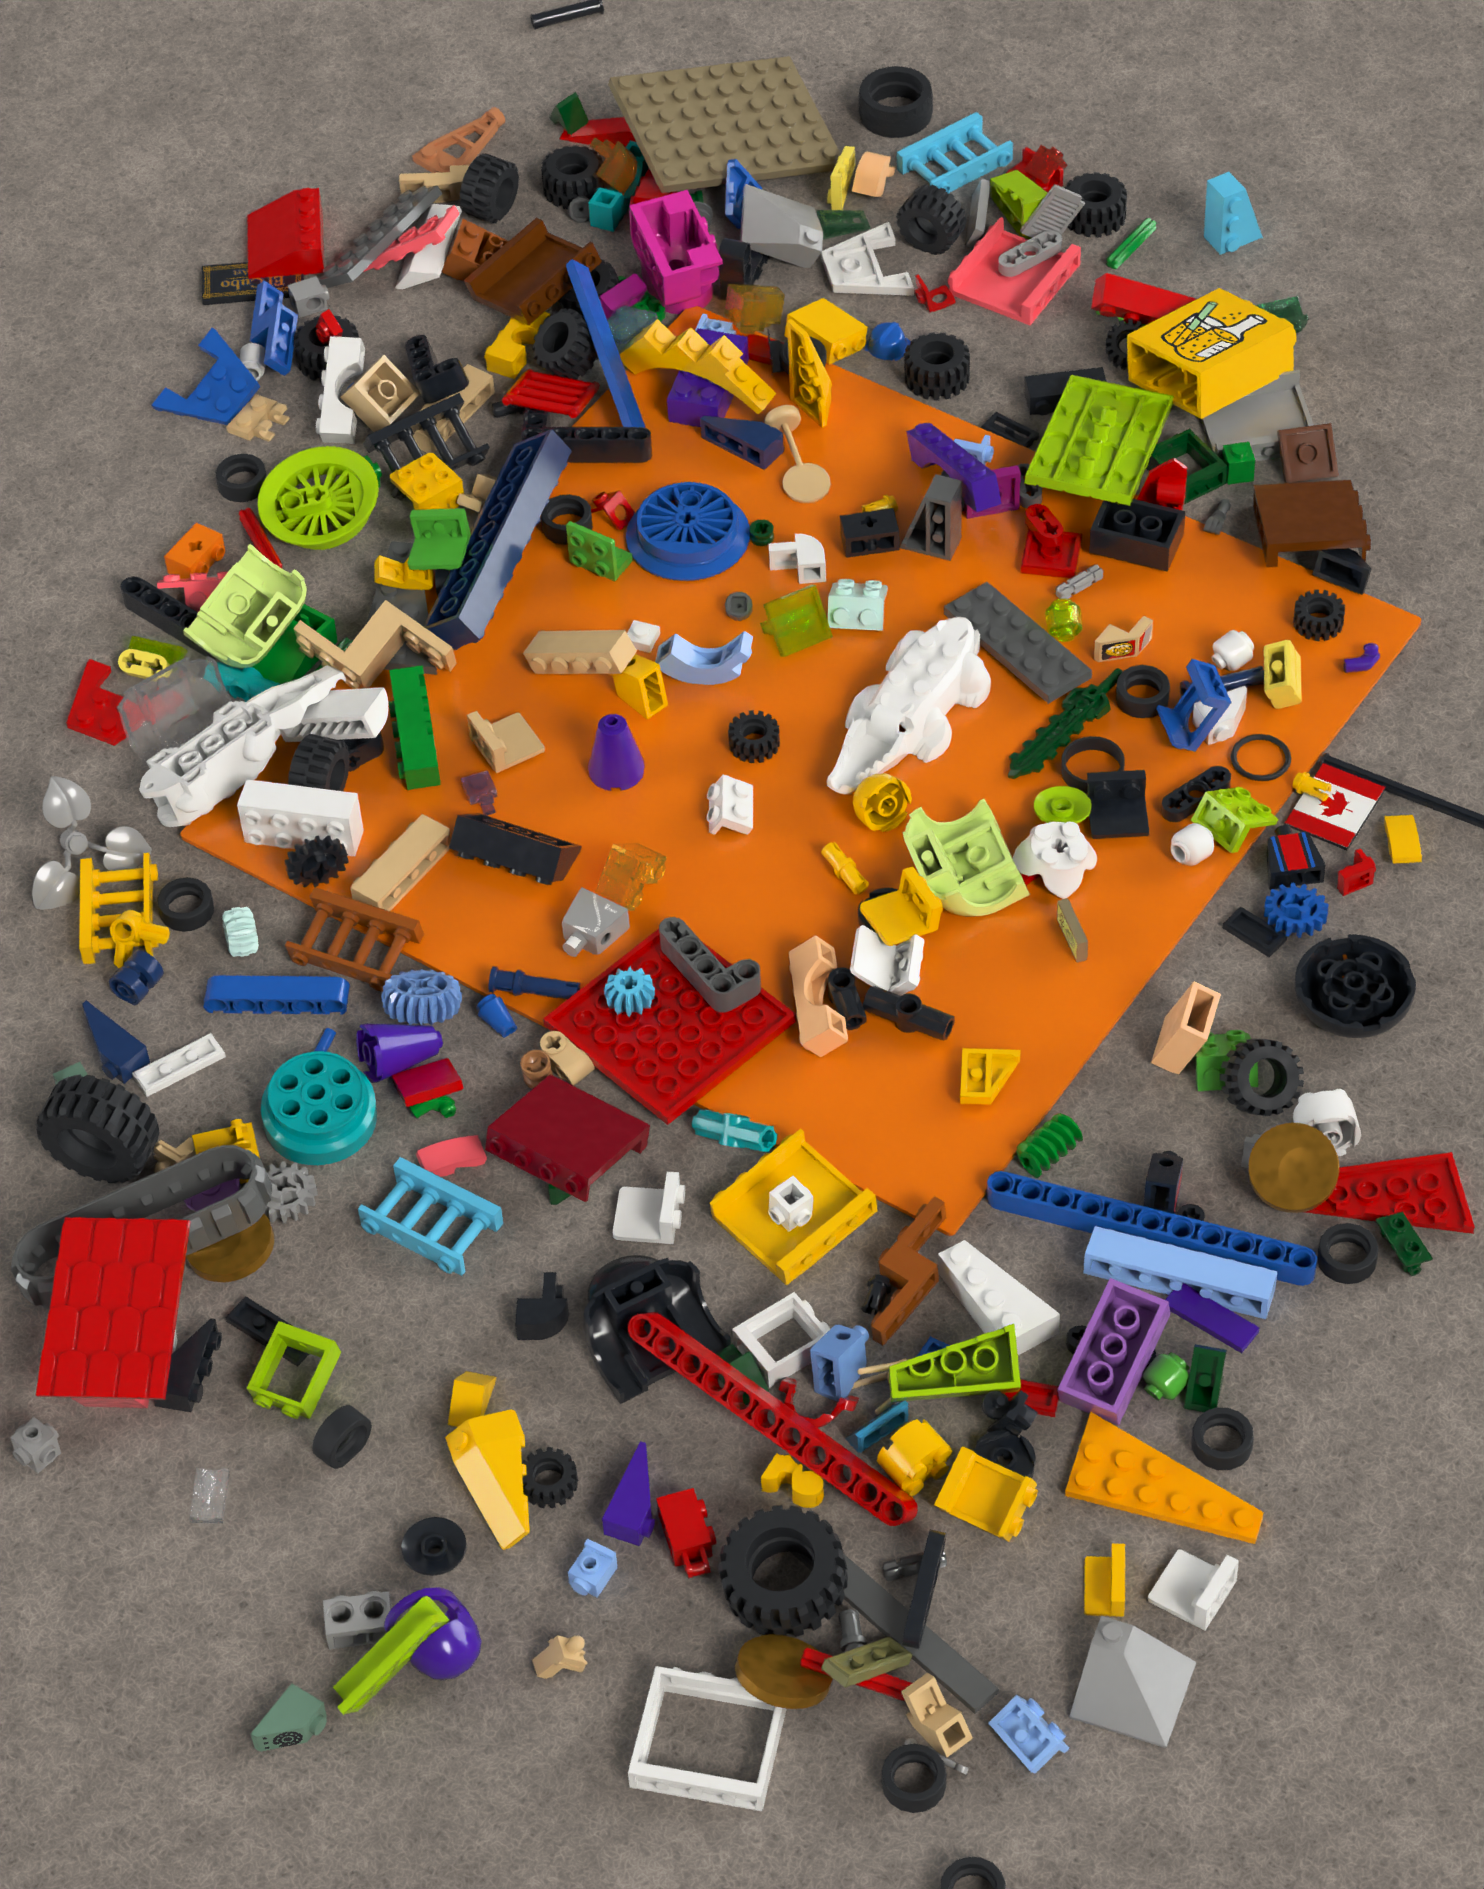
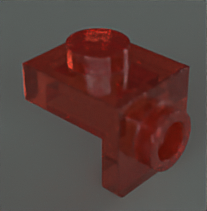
M1041 145L1024 171L1042 183L1047 184L1057 168L1061 166L1065 169L1067 163L1062 159L1064 155L1054 147L1048 149Z

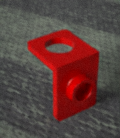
M919 274L915 275L917 289L914 290L915 296L920 304L924 303L930 313L956 303V299L947 285H942L929 291ZM938 294L947 296L946 300L941 303L934 302L932 298Z
M620 490L607 494L606 492H601L592 499L590 504L591 513L604 510L617 530H622L635 513ZM617 505H621L625 509L626 515L623 520H619L615 515Z

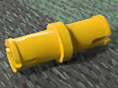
M836 842L828 843L822 849L821 855L834 868V874L839 879L845 881L853 894L856 895L864 892L869 882L855 868L856 863L852 858L846 857Z

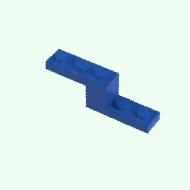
M262 281L257 285L250 341L265 348L264 364L285 376L291 371L294 334L296 333L298 314L282 305L283 292L266 281Z

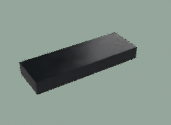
M246 1296L225 1317L227 1323L264 1346H267L278 1321L291 1325ZM287 1346L282 1357L298 1367L309 1353Z

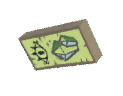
M1067 898L1058 900L1057 921L1076 962L1085 961L1088 957V940L1070 901Z

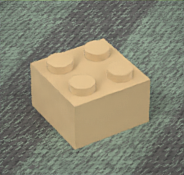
M383 355L340 398L375 432L391 425L417 398L420 392Z

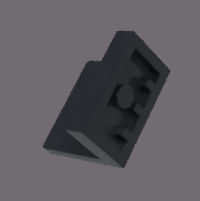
M1145 770L1087 773V795L1092 804L1089 814L1092 839L1149 835L1145 801Z

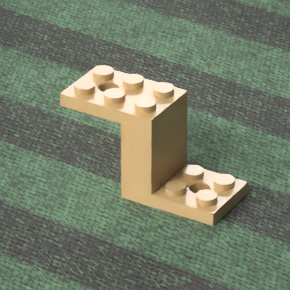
M387 600L382 603L345 652L301 620L293 628L297 637L296 641L300 645L299 649L310 658L316 656L323 661L321 663L323 667L328 665L342 671L346 677L344 682L353 689L358 687L360 689L369 688L405 641H407L406 645L415 653L423 652L429 657L428 661L440 670L444 667L450 672L457 664L453 648Z

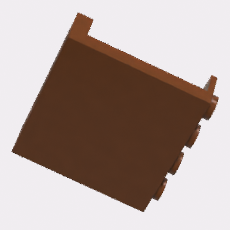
M535 218L470 274L464 282L473 300L529 326L573 288L566 268V264L573 259L588 267L590 272L602 261L593 242L590 241L582 248L548 233L543 220Z
M1351 480L1253 486V510L1266 567H1278V552L1358 548L1359 555L1366 562V551L1371 550L1370 534H1367L1366 519H1363L1362 505H1359L1358 490H1353Z

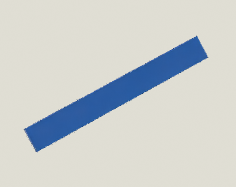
M572 259L566 264V268L623 427L646 428L588 267Z

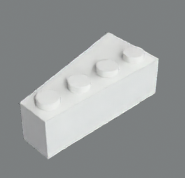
M963 1240L938 1253L939 1275L984 1333H990L1015 1323L1018 1355L1059 1334L1060 1314L967 1241Z

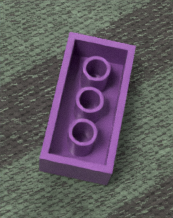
M1110 1278L1058 1387L1060 1402L1089 1414L1092 1412L1104 1420L1119 1426L1169 1319V1302Z

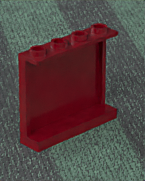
M550 1074L487 1127L485 1150L586 1203L592 1183L630 1150L641 1154L647 1147L650 1125Z

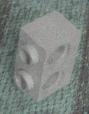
M371 1591L365 1595L350 1597L340 1595L332 1599L323 1600L325 1634L329 1650L377 1643L386 1634L384 1622L392 1609L389 1591ZM380 1614L377 1618H369L372 1615ZM340 1619H348L342 1623L337 1622Z

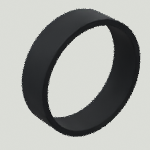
M1083 737L1073 741L1066 747L1062 755L1061 770L1062 777L1069 787L1077 788L1087 794V780L1076 777L1066 766L1067 761L1072 756L1082 751L1098 750L1106 752L1113 756L1120 764L1118 771H1124L1125 757L1121 748L1111 740L1103 737Z

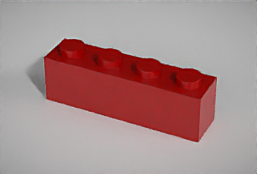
M1105 273L1095 280L1091 309L1100 311V314L1106 317H1121L1127 323L1128 319L1133 320V324L1139 321L1142 324L1148 325L1193 302L1196 298Z

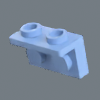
M1016 1695L988 1724L1030 1772L1035 1774L1059 1750L1065 1753L1070 1748L1063 1741L1066 1737L1064 1732L1054 1722L1048 1724L1041 1717L1045 1711L1035 1700L1030 1698L1027 1701Z

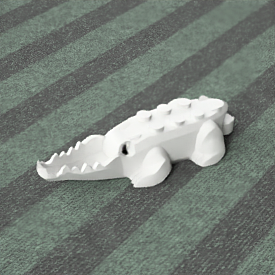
M954 617L941 620L926 632L920 630L909 631L898 642L886 664V670L889 672L882 683L867 686L854 698L849 707L845 721V728H848V732L837 763L826 781L830 789L837 793L848 795L854 792L865 778L872 774L886 772L896 766L908 754L917 755L918 759L928 763L946 751L950 745L952 729L945 715L955 704L972 708L979 707L987 699L991 687L990 675L983 661L977 656L980 650L978 629L976 631L973 629L971 622L967 618ZM899 725L906 729V731L900 732Z

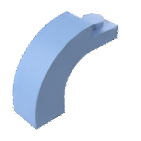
M744 631L722 647L702 648L689 643L675 633L659 645L655 662L660 665L663 673L683 682L703 685L725 683L740 676L742 664L752 654L753 636Z

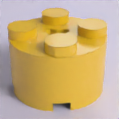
M916 1419L895 1432L890 1438L893 1444L888 1450L883 1446L877 1456V1463L902 1490L913 1497L923 1489V1482L932 1476L934 1480H937L948 1471L949 1466L946 1462L952 1450L925 1419H923L922 1423Z

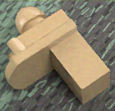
M189 1137L177 1148L162 1140L158 1141L154 1146V1158L159 1161L155 1164V1173L195 1156L193 1139Z
M557 1635L548 1641L549 1646L532 1659L537 1677L545 1679L553 1677L562 1668L582 1672L585 1669V1665H587V1661L583 1656L585 1652L582 1650L585 1641L579 1635L571 1638Z

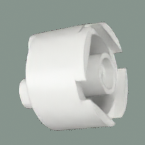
M1336 1089L1333 1091L1305 1093L1299 1097V1104L1293 1112L1294 1123L1306 1124L1321 1131L1331 1141L1338 1156L1345 1155L1348 1147L1352 1144L1355 1147L1359 1143L1361 1130L1353 1103L1344 1090Z

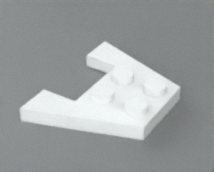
M889 222L821 252V260L833 293L914 296V286L909 273L883 277L873 251L874 249L895 246V236Z

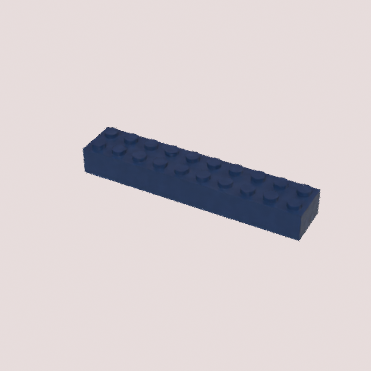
M552 429L513 445L470 531L471 536L460 568L450 571L423 625L427 630L449 644L453 650H458L469 643H477L483 638L484 630L494 616L495 607L502 599L507 583L513 577L516 564L522 559V552L530 542L535 526L540 522V515L544 507L549 503V497L553 489L559 483L558 478L568 464L567 460L572 450Z

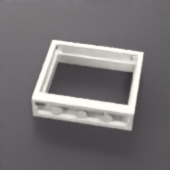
M656 1666L628 1770L630 1788L762 1811L786 1708L776 1707L755 1698L744 1689L738 1678L726 1679L715 1677L708 1672L692 1673L682 1671L678 1667L669 1669ZM671 1692L773 1710L757 1783L646 1764L664 1693Z

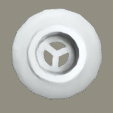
M1231 630L1213 643L1214 655L1212 659L1221 670L1226 668L1234 672L1253 658L1252 650L1255 647L1245 632Z
M1197 823L1184 827L1172 837L1171 853L1179 863L1188 866L1200 863L1214 851L1213 834L1209 829Z

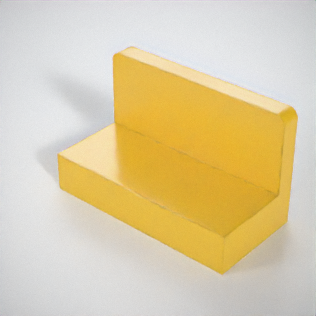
M1112 1543L1111 1557H1085L1084 1614L1087 1616L1124 1617L1125 1544Z

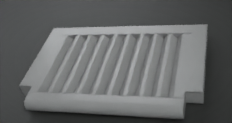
M1054 184L1021 228V233L1033 238L1044 231L1053 230L1062 235L1085 205L1081 201V195Z

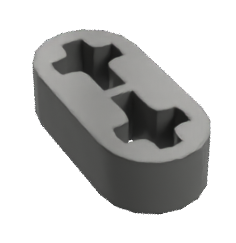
M1029 464L1018 465L1021 472L1019 504L1024 508L1042 503V487L1024 484L1023 476H1026Z

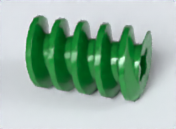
M1062 1113L1055 1114L1051 1120L1044 1123L1043 1127L1038 1128L1034 1134L1029 1135L1025 1141L1017 1146L1018 1159L1030 1175L1034 1178H1039L1042 1175V1170L1048 1171L1051 1168L1050 1163L1056 1164L1059 1161V1156L1065 1157L1068 1154L1067 1149H1075L1076 1141H1083V1135L1072 1118Z

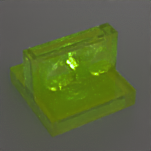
M809 585L763 604L768 620L760 623L763 633L774 636L779 654L782 657L833 637L816 585Z

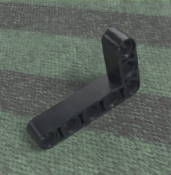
M723 238L719 248V254L723 260V264L719 265L721 299L747 305L745 301L748 296H751L755 288L754 283L756 280H759L763 272L762 266L764 263H767L770 256L751 250L750 243Z
M525 407L521 440L523 441L552 429L572 450L567 460L568 463H641L652 458L651 431L647 428L551 427L550 412Z
M128 577L121 583L120 587L124 604L128 610L205 657L217 659L184 635L183 630L185 627L189 628L196 619L198 612L162 590L157 589V587L142 578Z

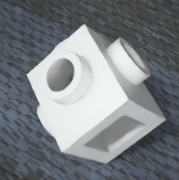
M794 1176L769 1192L768 1213L777 1225L781 1224L790 1232L796 1226L801 1227L811 1219L813 1195Z

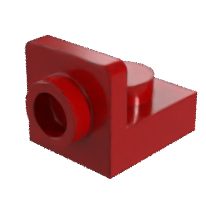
M1361 848L1354 852L1353 865L1346 866L1338 871L1337 889L1342 896L1373 884L1376 866L1370 856L1367 857Z

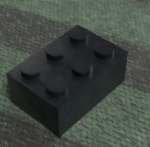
M1136 499L1132 500L1130 506L1103 500L1090 529L1089 553L1168 572L1184 536L1185 511Z

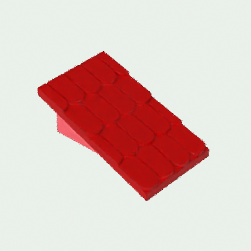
M65 1217L62 1226L58 1260L56 1261L44 1347L41 1353L36 1389L37 1397L71 1398L85 1407L148 1408L149 1399L165 1400L191 1224L190 1220Z

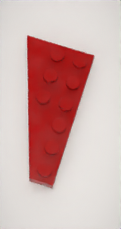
M1452 1152L1339 1167L1336 1186L1328 1199L1318 1207L1305 1212L1375 1221L1381 1217L1403 1212L1410 1224L1415 1227L1474 1234L1475 1229Z

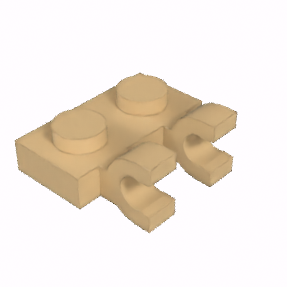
M255 394L226 426L227 431L249 441L255 436L270 442L275 436V433L268 431L272 427V421L285 425L289 420L288 416L283 415L287 407L281 403L277 404L275 400Z

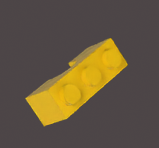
M544 312L529 326L510 318L506 327L500 330L496 340L485 351L484 359L487 371L515 379L527 363L525 346L522 344L533 345L535 343V334L538 333V328L540 325H543L544 320L548 316L550 317V313Z

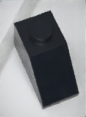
M1349 548L1328 549L1319 551L1312 575L1363 595L1372 569L1357 551Z

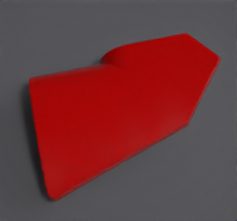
M1172 458L1150 470L1136 500L1183 511L1187 466Z

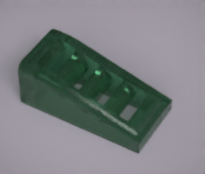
M863 210L816 211L823 230V239L865 231L871 228ZM859 218L861 223H854L853 219Z

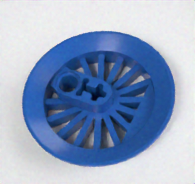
M697 482L675 483L653 492L634 513L626 530L628 550L632 553V558L638 565L656 576L679 581L705 579L726 571L739 561L750 541V526L743 511L721 490Z

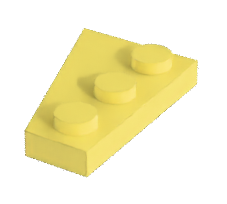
M844 147L830 176L831 189L828 191L827 203L831 204V213H842L855 168V147Z

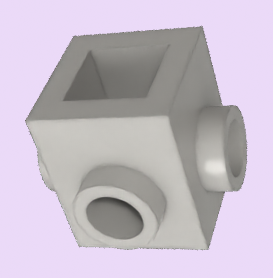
M33 1417L26 1424L18 1427L14 1435L10 1437L14 1447L13 1456L21 1465H28L36 1473L41 1472L61 1454L57 1440L59 1437L57 1431L49 1423L43 1424Z

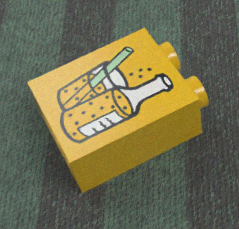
M1218 288L1127 335L1128 381L1148 391L1174 396L1173 405L1203 419L1280 378L1279 375L1283 372L1293 371L1296 332L1293 324L1288 320L1279 318L1253 305L1248 300H1243Z

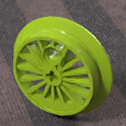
M321 446L300 451L279 463L264 480L258 495L259 516L265 528L273 536L286 543L314 550L337 547L356 536L366 525L378 498L379 486L377 476L371 464L364 457L346 448ZM321 475H327L324 485H321ZM336 475H341V476L335 481ZM314 477L315 485L311 486L307 480ZM301 484L304 488L298 489L296 486ZM327 519L336 528L335 531L329 533ZM337 519H339V520H341V521H343V522H345V523H347V524L344 525V526H342ZM320 524L322 526L323 535H317L320 528Z

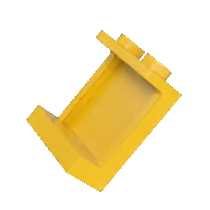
M825 298L787 314V321L792 319L808 333L809 337L816 338L824 345L827 353L826 363L829 365L862 350L866 344L868 327ZM786 321V327H785L784 336L788 338L787 321Z
M962 1446L934 1505L947 1514L1009 1542L1012 1536L1017 1537L1022 1529L1024 1519L1021 1517L1026 1507H1031L1037 1497L1038 1490L1035 1489L1037 1483L1028 1476L1024 1477Z

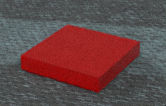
M1028 528L1021 563V573L1069 579L1076 576L1083 534L1063 532V542L1061 545L1050 548L1043 546Z
M449 1058L409 1069L392 1076L394 1086L406 1107L464 1089L462 1080Z

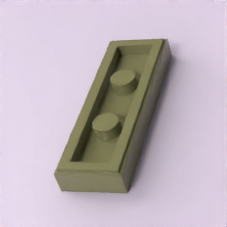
M886 1637L824 1660L821 1669L846 1688L909 1665L912 1654L891 1637Z

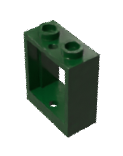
M1191 429L1175 434L1171 438L1156 444L1146 467L1150 471L1172 458L1176 459L1186 453L1194 459L1203 469L1187 476L1184 505L1225 485L1227 482L1228 466Z

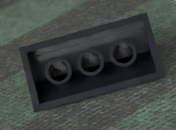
M481 813L457 815L449 848L458 851L459 857L474 860L475 857L484 859V865L494 868H500L502 865L510 868L509 872L514 875L525 877L526 874L536 876L535 881L552 885V882L564 880L581 852L582 846Z

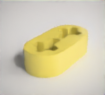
M128 649L122 652L118 658L119 667L129 676L151 681H163L171 674L170 664L163 656ZM135 659L141 665L139 666L132 664L131 667H129L127 665V662ZM159 664L163 667L162 670H157L156 674L151 668H148V666L157 667Z

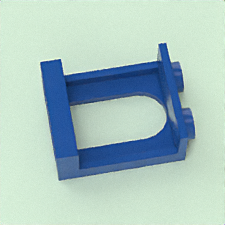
M1191 659L1186 666L1192 679L1190 687L1173 709L1158 705L1156 709L1172 746L1195 752L1232 702L1215 665ZM1201 700L1203 705L1213 707L1194 732H1190L1188 721L1193 711L1194 703Z

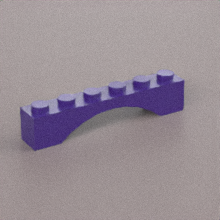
M921 423L916 425L915 429L906 431L912 461L922 469L937 464L950 478L961 480L962 497L965 503L974 511L980 512L1002 504L996 474L931 423Z

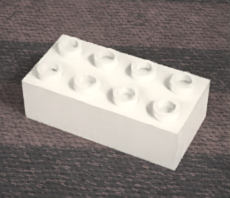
M246 779L237 804L245 843L295 849L294 846L296 844L301 846L305 844L304 839L313 840L319 835L320 840H323L329 835L332 840L338 838L340 843L344 844L347 856L355 857L364 832L357 793Z

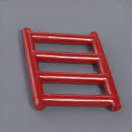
M528 369L504 395L502 403L506 406L516 405L576 418L598 392L600 384L596 381L586 382L534 372L532 369Z

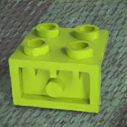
M1236 787L1205 792L1191 821L1209 829L1213 834L1214 840L1230 853H1235L1239 851L1250 828L1276 825L1279 819L1271 813L1272 811L1269 807L1253 799L1248 790Z

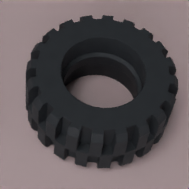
M74 1075L59 1081L53 1088L36 1121L38 1139L41 1140L43 1148L51 1152V1157L56 1161L62 1162L63 1166L67 1169L77 1171L78 1175L88 1176L100 1182L105 1180L108 1183L127 1182L141 1173L158 1140L159 1126L155 1114L151 1113L150 1107L146 1103H142L139 1100V1096L128 1092L120 1084L115 1085L110 1083L108 1079H97L92 1075L84 1077Z
M782 1505L772 1506V1511L764 1512L762 1508L754 1512L755 1517L752 1519L743 1518L738 1522L739 1530H731L726 1537L728 1545L722 1546L720 1551L721 1562L718 1564L722 1587L733 1614L739 1616L741 1623L747 1628L755 1625L756 1632L761 1635H768L769 1631L774 1632V1635L786 1636V1633H794V1636L798 1637L804 1635L803 1630L811 1627L814 1631L821 1627V1620L824 1617L830 1620L836 1613L834 1604L838 1606L842 1604L845 1597L843 1589H846L848 1586L847 1565L841 1541L838 1535L833 1532L832 1526L826 1520L820 1521L817 1513L807 1510L805 1514L802 1512L801 1507L794 1505L790 1506V1510L783 1509ZM797 1552L805 1555L814 1563L808 1578L797 1587L789 1590H767L756 1584L753 1580L760 1564L777 1553Z

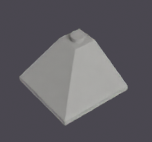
M745 184L740 241L750 243L751 250L803 268H810L821 254L823 243V230L815 208Z
M1101 1616L1090 1645L1069 1718L1167 1748L1196 1662L1134 1625Z

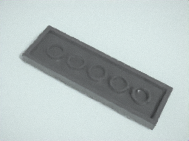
M422 186L413 192L411 190L403 192L398 197L399 201L396 204L389 206L383 211L384 216L381 219L372 222L368 226L369 230L354 239V245L351 248L342 251L338 255L339 260L336 263L328 265L323 270L324 274L318 279L320 284L326 285L329 288L353 282L442 195L438 186L429 188Z
M988 582L944 606V615L948 618H967L971 622L975 631L978 629L980 645L1048 704L1092 678V670Z

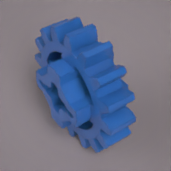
M1291 883L1290 888H1286L1281 884L1279 891L1272 889L1270 896H1266L1264 917H1268V925L1276 924V932L1283 929L1288 937L1292 932L1296 933L1298 938H1301L1303 932L1312 936L1314 929L1321 931L1322 925L1327 922L1329 905L1324 903L1325 896H1316V888L1310 891L1306 890V884H1303L1301 888H1297L1295 883Z

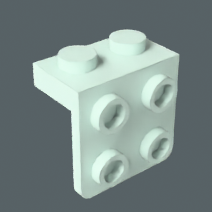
M839 579L838 582L833 583L828 595L827 628L882 631L884 601L888 592V586L882 585V582L877 580H868L865 584L854 583L852 579Z

